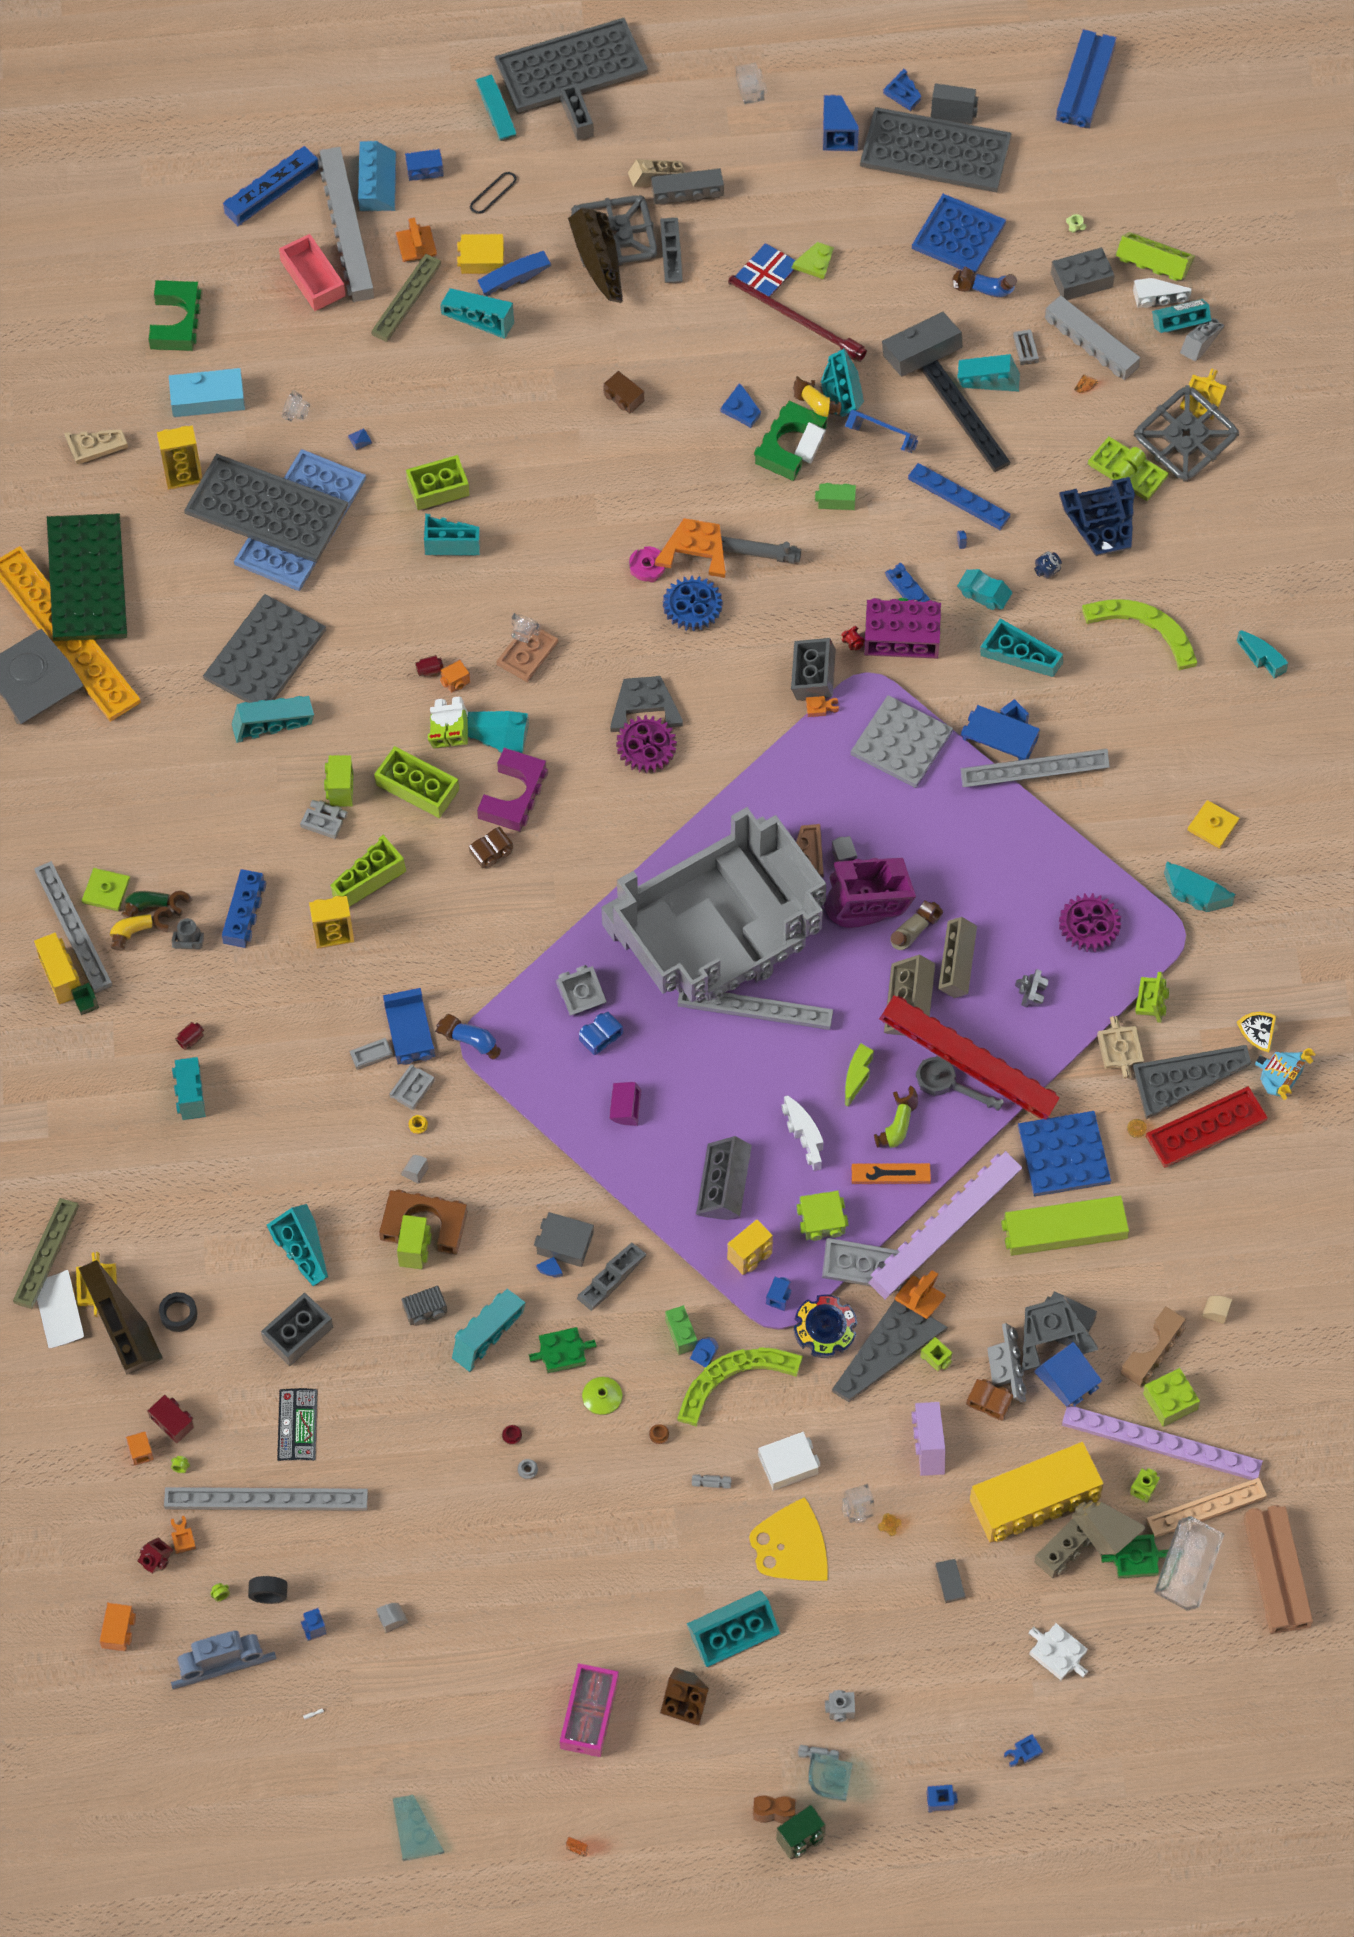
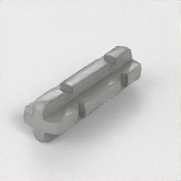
M694 1474L692 1476V1486L700 1487V1485H703V1487L713 1488L722 1486V1488L729 1489L731 1488L732 1479L729 1476L720 1478V1476L704 1475V1477H701L699 1474Z
M800 1745L798 1756L802 1758L808 1756L810 1757L809 1759L826 1761L827 1759L829 1762L837 1763L839 1751H828L825 1748L812 1746L808 1748L806 1745Z

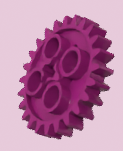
M645 715L644 719L641 720L637 716V721L631 718L630 725L624 723V729H619L621 735H617V754H621V761L626 760L625 766L631 764V770L637 767L638 773L642 769H645L646 774H648L649 769H652L655 773L656 767L663 770V764L668 766L669 760H673V754L676 753L675 747L677 746V741H675L676 735L672 734L673 728L667 729V722L661 724V718L654 721V716L649 720L647 715ZM639 731H646L647 733L642 735V734H639L638 732H639ZM662 739L663 742L657 743L655 740ZM634 745V746H637L638 748H637V749H631V748H629V747ZM653 754L654 757L649 758L646 755Z
M1084 893L1082 899L1078 895L1076 896V901L1070 899L1069 904L1064 905V910H1061V916L1059 917V929L1062 930L1061 935L1066 936V942L1072 941L1071 947L1077 944L1079 945L1078 950L1085 947L1086 952L1089 951V948L1096 952L1097 947L1104 950V944L1110 947L1111 941H1116V936H1119V929H1121V916H1118L1119 910L1114 909V903L1108 905V898L1102 901V895H1099L1096 899L1094 893L1091 894L1090 898ZM1098 911V912H1101L1102 914L1097 915V914H1095L1094 912ZM1075 914H1081L1082 917H1077ZM1102 928L1105 931L1102 932L1098 931L1097 929ZM1078 931H1085L1086 933L1081 934Z

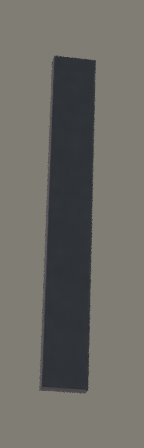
M936 360L920 368L992 470L996 472L1010 465V460L939 361Z

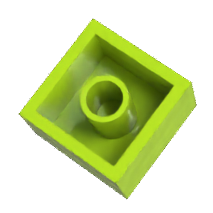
M329 755L328 763H325L326 779H324V790H326V800H329L330 806L352 807L354 783L351 755Z
M403 1215L397 1248L399 1267L423 1270L424 1263L428 1262L429 1252L427 1251V1246L431 1244L432 1233H430L431 1226L428 1225L427 1218Z
M1180 1368L1146 1384L1143 1395L1163 1427L1197 1411L1200 1403L1199 1398Z

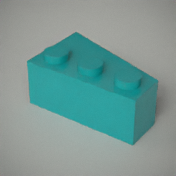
M1011 354L959 360L957 378L962 388L1019 392L1020 372Z

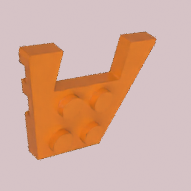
M684 518L655 560V566L672 568L675 552L712 558L709 575L725 578L720 524Z

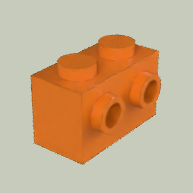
M107 1603L99 1641L102 1648L126 1651L127 1645H131L132 1633H130L131 1625L134 1626L136 1622V1613H134L132 1606Z

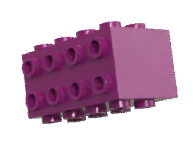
M879 598L867 600L864 656L938 659L941 603L933 600L927 602H918L917 600L900 601L898 599L881 600Z

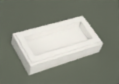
M808 423L795 455L808 463H812L826 430L813 423Z

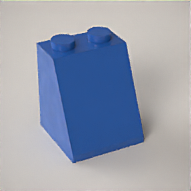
M824 95L823 151H858L859 127L841 95Z
M1074 1342L1034 1371L1066 1407L1070 1404L1076 1406L1084 1400L1082 1396L1088 1392L1091 1395L1099 1389L1098 1384L1102 1382Z

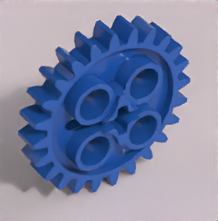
M693 576L690 577V580L683 577V582L677 579V585L671 583V589H666L663 601L664 614H667V619H672V625L678 623V628L685 626V631L689 627H692V631H695V627L702 630V625L708 628L709 622L714 624L715 618H719V612H722L723 606L722 594L719 593V588H714L713 582L708 584L707 578L702 582L700 576L697 580H694Z

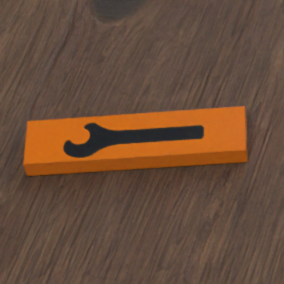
M930 1163L851 1164L852 1184H930L931 1182Z

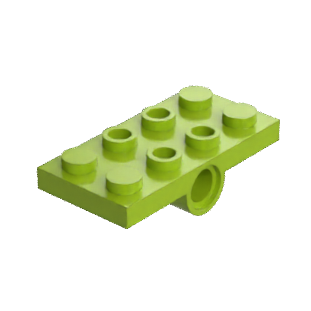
M1109 436L1091 456L1087 464L1112 480L1130 477L1134 494L1145 501L1151 498L1168 477V472L1148 461L1141 449L1137 447L1129 449Z

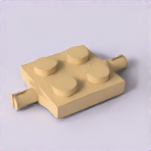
M1118 1016L1110 1017L1112 1028L1098 1031L1097 1033L1105 1069L1121 1068L1123 1078L1129 1079L1132 1077L1129 1067L1133 1066V1064L1144 1062L1136 1026H1119Z

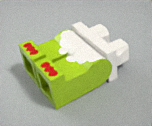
M453 697L452 705H447L444 699L435 700L434 707H430L431 726L430 733H428V741L433 748L450 747V744L451 746L468 744V711L464 706L463 699L461 697Z

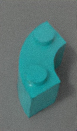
M980 569L966 570L957 585L964 597L971 598L990 610L1004 609L1013 593L1003 580L991 578Z

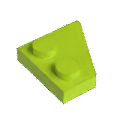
M817 242L794 261L791 268L824 279L834 247Z

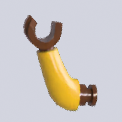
M796 376L793 386L794 398L806 401L819 416L828 417V414L834 413L840 415L841 402L835 404V401H830V397H826L815 389V380H811V383Z
M161 907L155 911L154 916H151V914L141 915L116 922L110 931V936L113 937L112 942H114V944H111V948L120 951L125 950L123 944H126V940H129L133 933L152 928V926H155L159 931L168 932L169 925L160 923L159 919L161 917H172L174 911L167 907Z

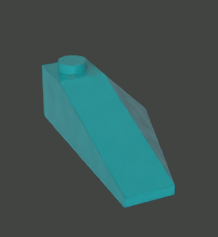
M514 711L468 712L469 738L477 739L483 742V745L494 747L500 753H502L503 748L523 753L529 727L528 713Z
M307 1204L292 1207L266 1224L274 1242L278 1247H282L286 1251V1256L290 1260L293 1259L298 1265V1270L312 1286H316L328 1278L316 1222Z

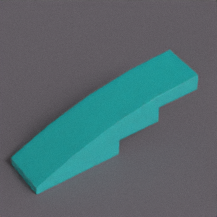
M492 74L475 79L486 112L489 113L499 140L516 136L517 133Z

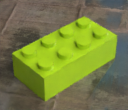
M396 746L393 747L374 774L376 786L439 819L459 791L457 778Z

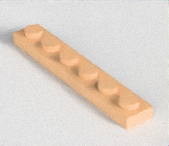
M1256 1478L1150 1516L1146 1519V1522L1155 1539L1266 1499L1267 1494L1260 1479Z

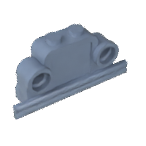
M239 1631L226 1632L192 1643V1652L182 1654L177 1658L181 1679L171 1682L173 1689L275 1660L276 1655L275 1652L263 1654L256 1634L240 1638Z

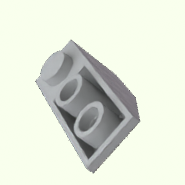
M1211 318L1212 321L1201 323L1186 336L1180 354L1193 361L1198 360L1223 329L1224 325L1215 318Z

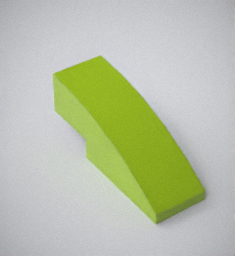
M860 1043L855 1051L847 1072L845 1105L848 1107L870 1075V1069L867 1067L873 1060L874 1050Z

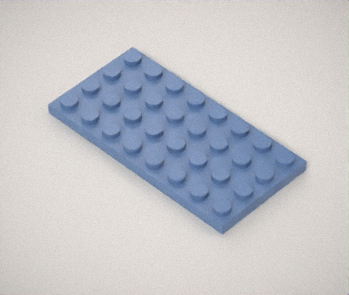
M301 449L284 478L347 501L348 507L340 520L341 522L364 484L366 475ZM251 538L246 540L234 560V565L299 592L316 565L313 561Z

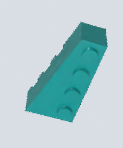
M449 288L440 304L442 315L506 339L514 325L513 302Z
M1001 618L980 646L982 657L1050 677H1054L1063 664V653Z
M296 696L286 699L278 698L269 701L260 700L251 703L242 702L236 705L231 725L236 743L243 742L242 738L251 736L252 739L259 738V734L270 732V734H276L282 728L292 730L311 725L314 712L309 696Z
M506 1289L502 1294L498 1293L490 1305L483 1307L480 1315L473 1317L464 1330L460 1329L456 1333L452 1359L471 1372L475 1367V1360L477 1358L481 1360L486 1355L490 1344L495 1345L503 1334L502 1330L507 1332L523 1314L525 1302L509 1289Z

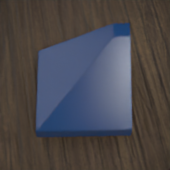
M364 428L348 435L355 450L372 443Z

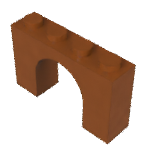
M390 1190L379 1231L381 1241L398 1244L403 1215L412 1216L419 1212H429L437 1216L442 1223L437 1241L438 1251L458 1254L468 1213L467 1204L457 1200L453 1202L446 1201L441 1197L430 1198L420 1193L409 1194L403 1190Z

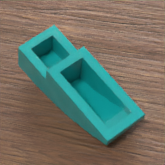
M1243 630L1238 632V644L1257 668L1264 665L1274 679L1286 673L1288 662L1275 648L1253 634Z

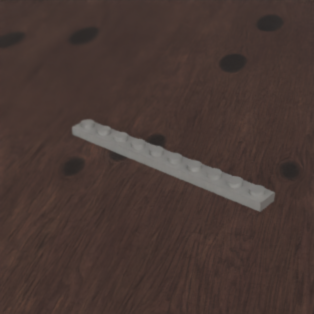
M165 1487L164 1509L367 1511L368 1489Z

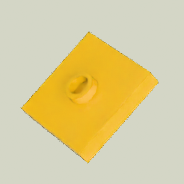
M1207 800L1188 826L1187 831L1220 849L1240 818Z

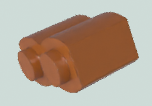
M977 1379L968 1396L966 1405L1003 1421L1013 1400V1395L1006 1388L994 1387L986 1379Z
M765 1795L757 1796L754 1798L753 1820L761 1823L776 1821L783 1824L795 1816L796 1800L787 1796L775 1799Z

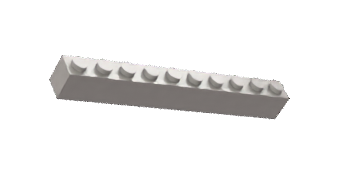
M335 147L320 150L318 164L319 168H323L321 178L322 182H326V186H324L325 196L330 198V200H327L328 209L333 211L330 217L332 225H336V228H333L335 239L339 238V242H337L338 252H342L343 255L340 257L341 266L346 268V271H343L344 279L349 281V285H347L348 296L352 295L353 302L373 299V285L341 148Z

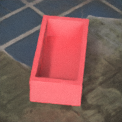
M311 234L279 248L281 263L314 311L346 296L343 281Z

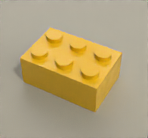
M335 896L331 899H317L309 902L317 949L354 942L347 896Z
M52 933L34 940L39 960L59 1005L73 1000L71 990L81 986L77 971L72 966L73 963L69 953L67 954L65 950L66 947L62 938L58 939L56 933Z

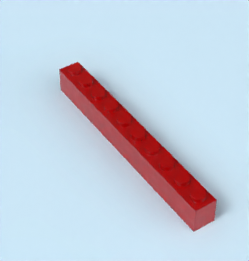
M893 995L879 1018L882 1022L1039 1119L1046 1120L1060 1099L1055 1091L1042 1087L1037 1080L1029 1079L1023 1075L1021 1070L1008 1066L1003 1059L995 1058L987 1049L974 1045L971 1039L961 1037L953 1028L940 1024L937 1018L927 1016L922 1009L911 1006L900 996Z

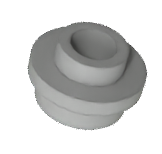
M525 1459L518 1465V1474L524 1479H531L538 1472L537 1464L531 1459ZM527 1467L532 1469L530 1472L524 1471Z

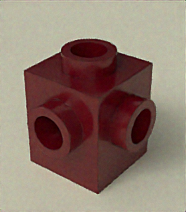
M158 1537L141 1548V1555L137 1562L152 1574L158 1570L162 1571L169 1564L168 1559L173 1549Z

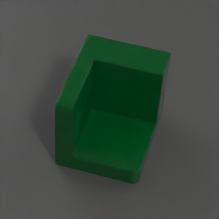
M89 982L71 990L74 1002L81 1016L99 1008L96 996Z

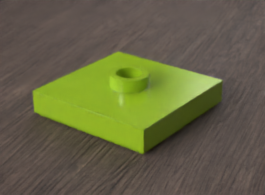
M93 868L82 903L119 912L130 876Z

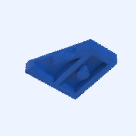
M903 69L883 89L884 95L909 111L921 101V94L915 88L913 81L909 79L906 69Z

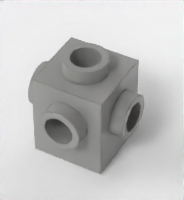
M836 1690L833 1693H829V1700H825V1713H829L830 1720L834 1719L836 1722H844L847 1719H855L854 1692L845 1693L844 1690Z

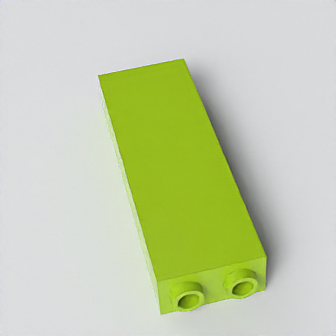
M1121 1195L1005 1212L1004 1219L1001 1220L1002 1230L1006 1231L1007 1234L1005 1246L1006 1249H1010L1011 1256L1124 1240L1128 1238L1129 1234Z

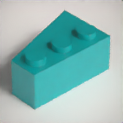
M425 513V555H480V527L459 521L457 523L449 522L447 518L443 517L437 519L431 517V514Z
M198 1057L175 1060L172 1074L173 1079L177 1081V1085H174L175 1096H178V1102H176L177 1114H181L182 1120L206 1117Z

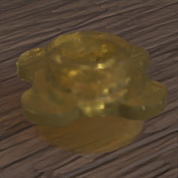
M886 1513L883 1515L882 1522L878 1524V1530L887 1532L889 1536H895L896 1530L901 1526L902 1522L899 1518Z

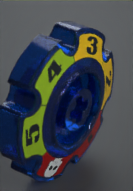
M826 1294L817 1295L815 1302L807 1299L796 1312L794 1320L799 1324L794 1326V1336L802 1349L808 1347L812 1350V1356L833 1358L835 1351H840L843 1354L851 1347L857 1333L852 1328L857 1326L856 1315L849 1304L841 1305L839 1303V1297Z

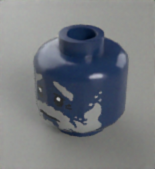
M1047 551L1035 560L1036 567L1034 571L1039 577L1043 576L1049 579L1061 570L1062 561L1055 552Z

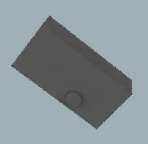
M944 312L938 313L882 340L883 356L901 377L963 348L962 332Z

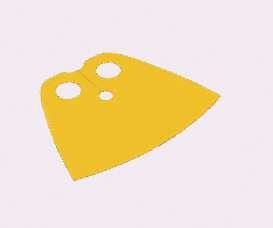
M805 1497L774 1513L751 1531L749 1540L751 1547L758 1552L755 1562L760 1573L775 1578L792 1580H828L824 1539L818 1521ZM760 1533H767L770 1540L767 1544L761 1545L757 1542V1536ZM778 1544H783L784 1549L778 1550ZM765 1557H774L776 1565L773 1568H766L763 1564Z

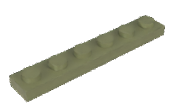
M428 254L424 255L372 329V336L388 342L441 266V260Z
M59 1198L13 1299L14 1304L33 1309L79 1208L78 1203Z

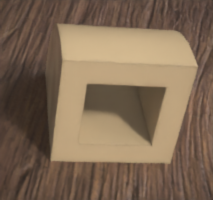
M1223 1296L1209 1297L1202 1317L1225 1324L1232 1299Z

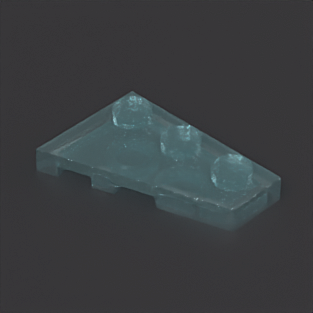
M414 1795L393 1798L403 1861L444 1854L442 1846Z

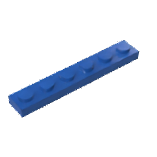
M917 463L908 475V480L1000 531L1010 518V513L920 463Z

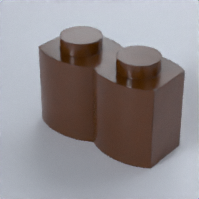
M501 827L493 829L469 846V852L482 869L493 866L497 859L509 856L513 850L512 841Z

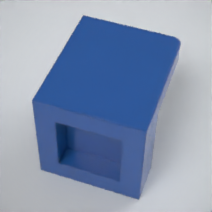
M1015 699L1000 709V714L1028 724L1029 713Z

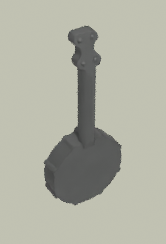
M939 1056L922 1060L916 1071L920 1090L930 1095H941L953 1089L986 1104L988 1108L994 1107L997 1111L1003 1105L1004 1101L1002 1099L989 1098L957 1083L952 1064Z

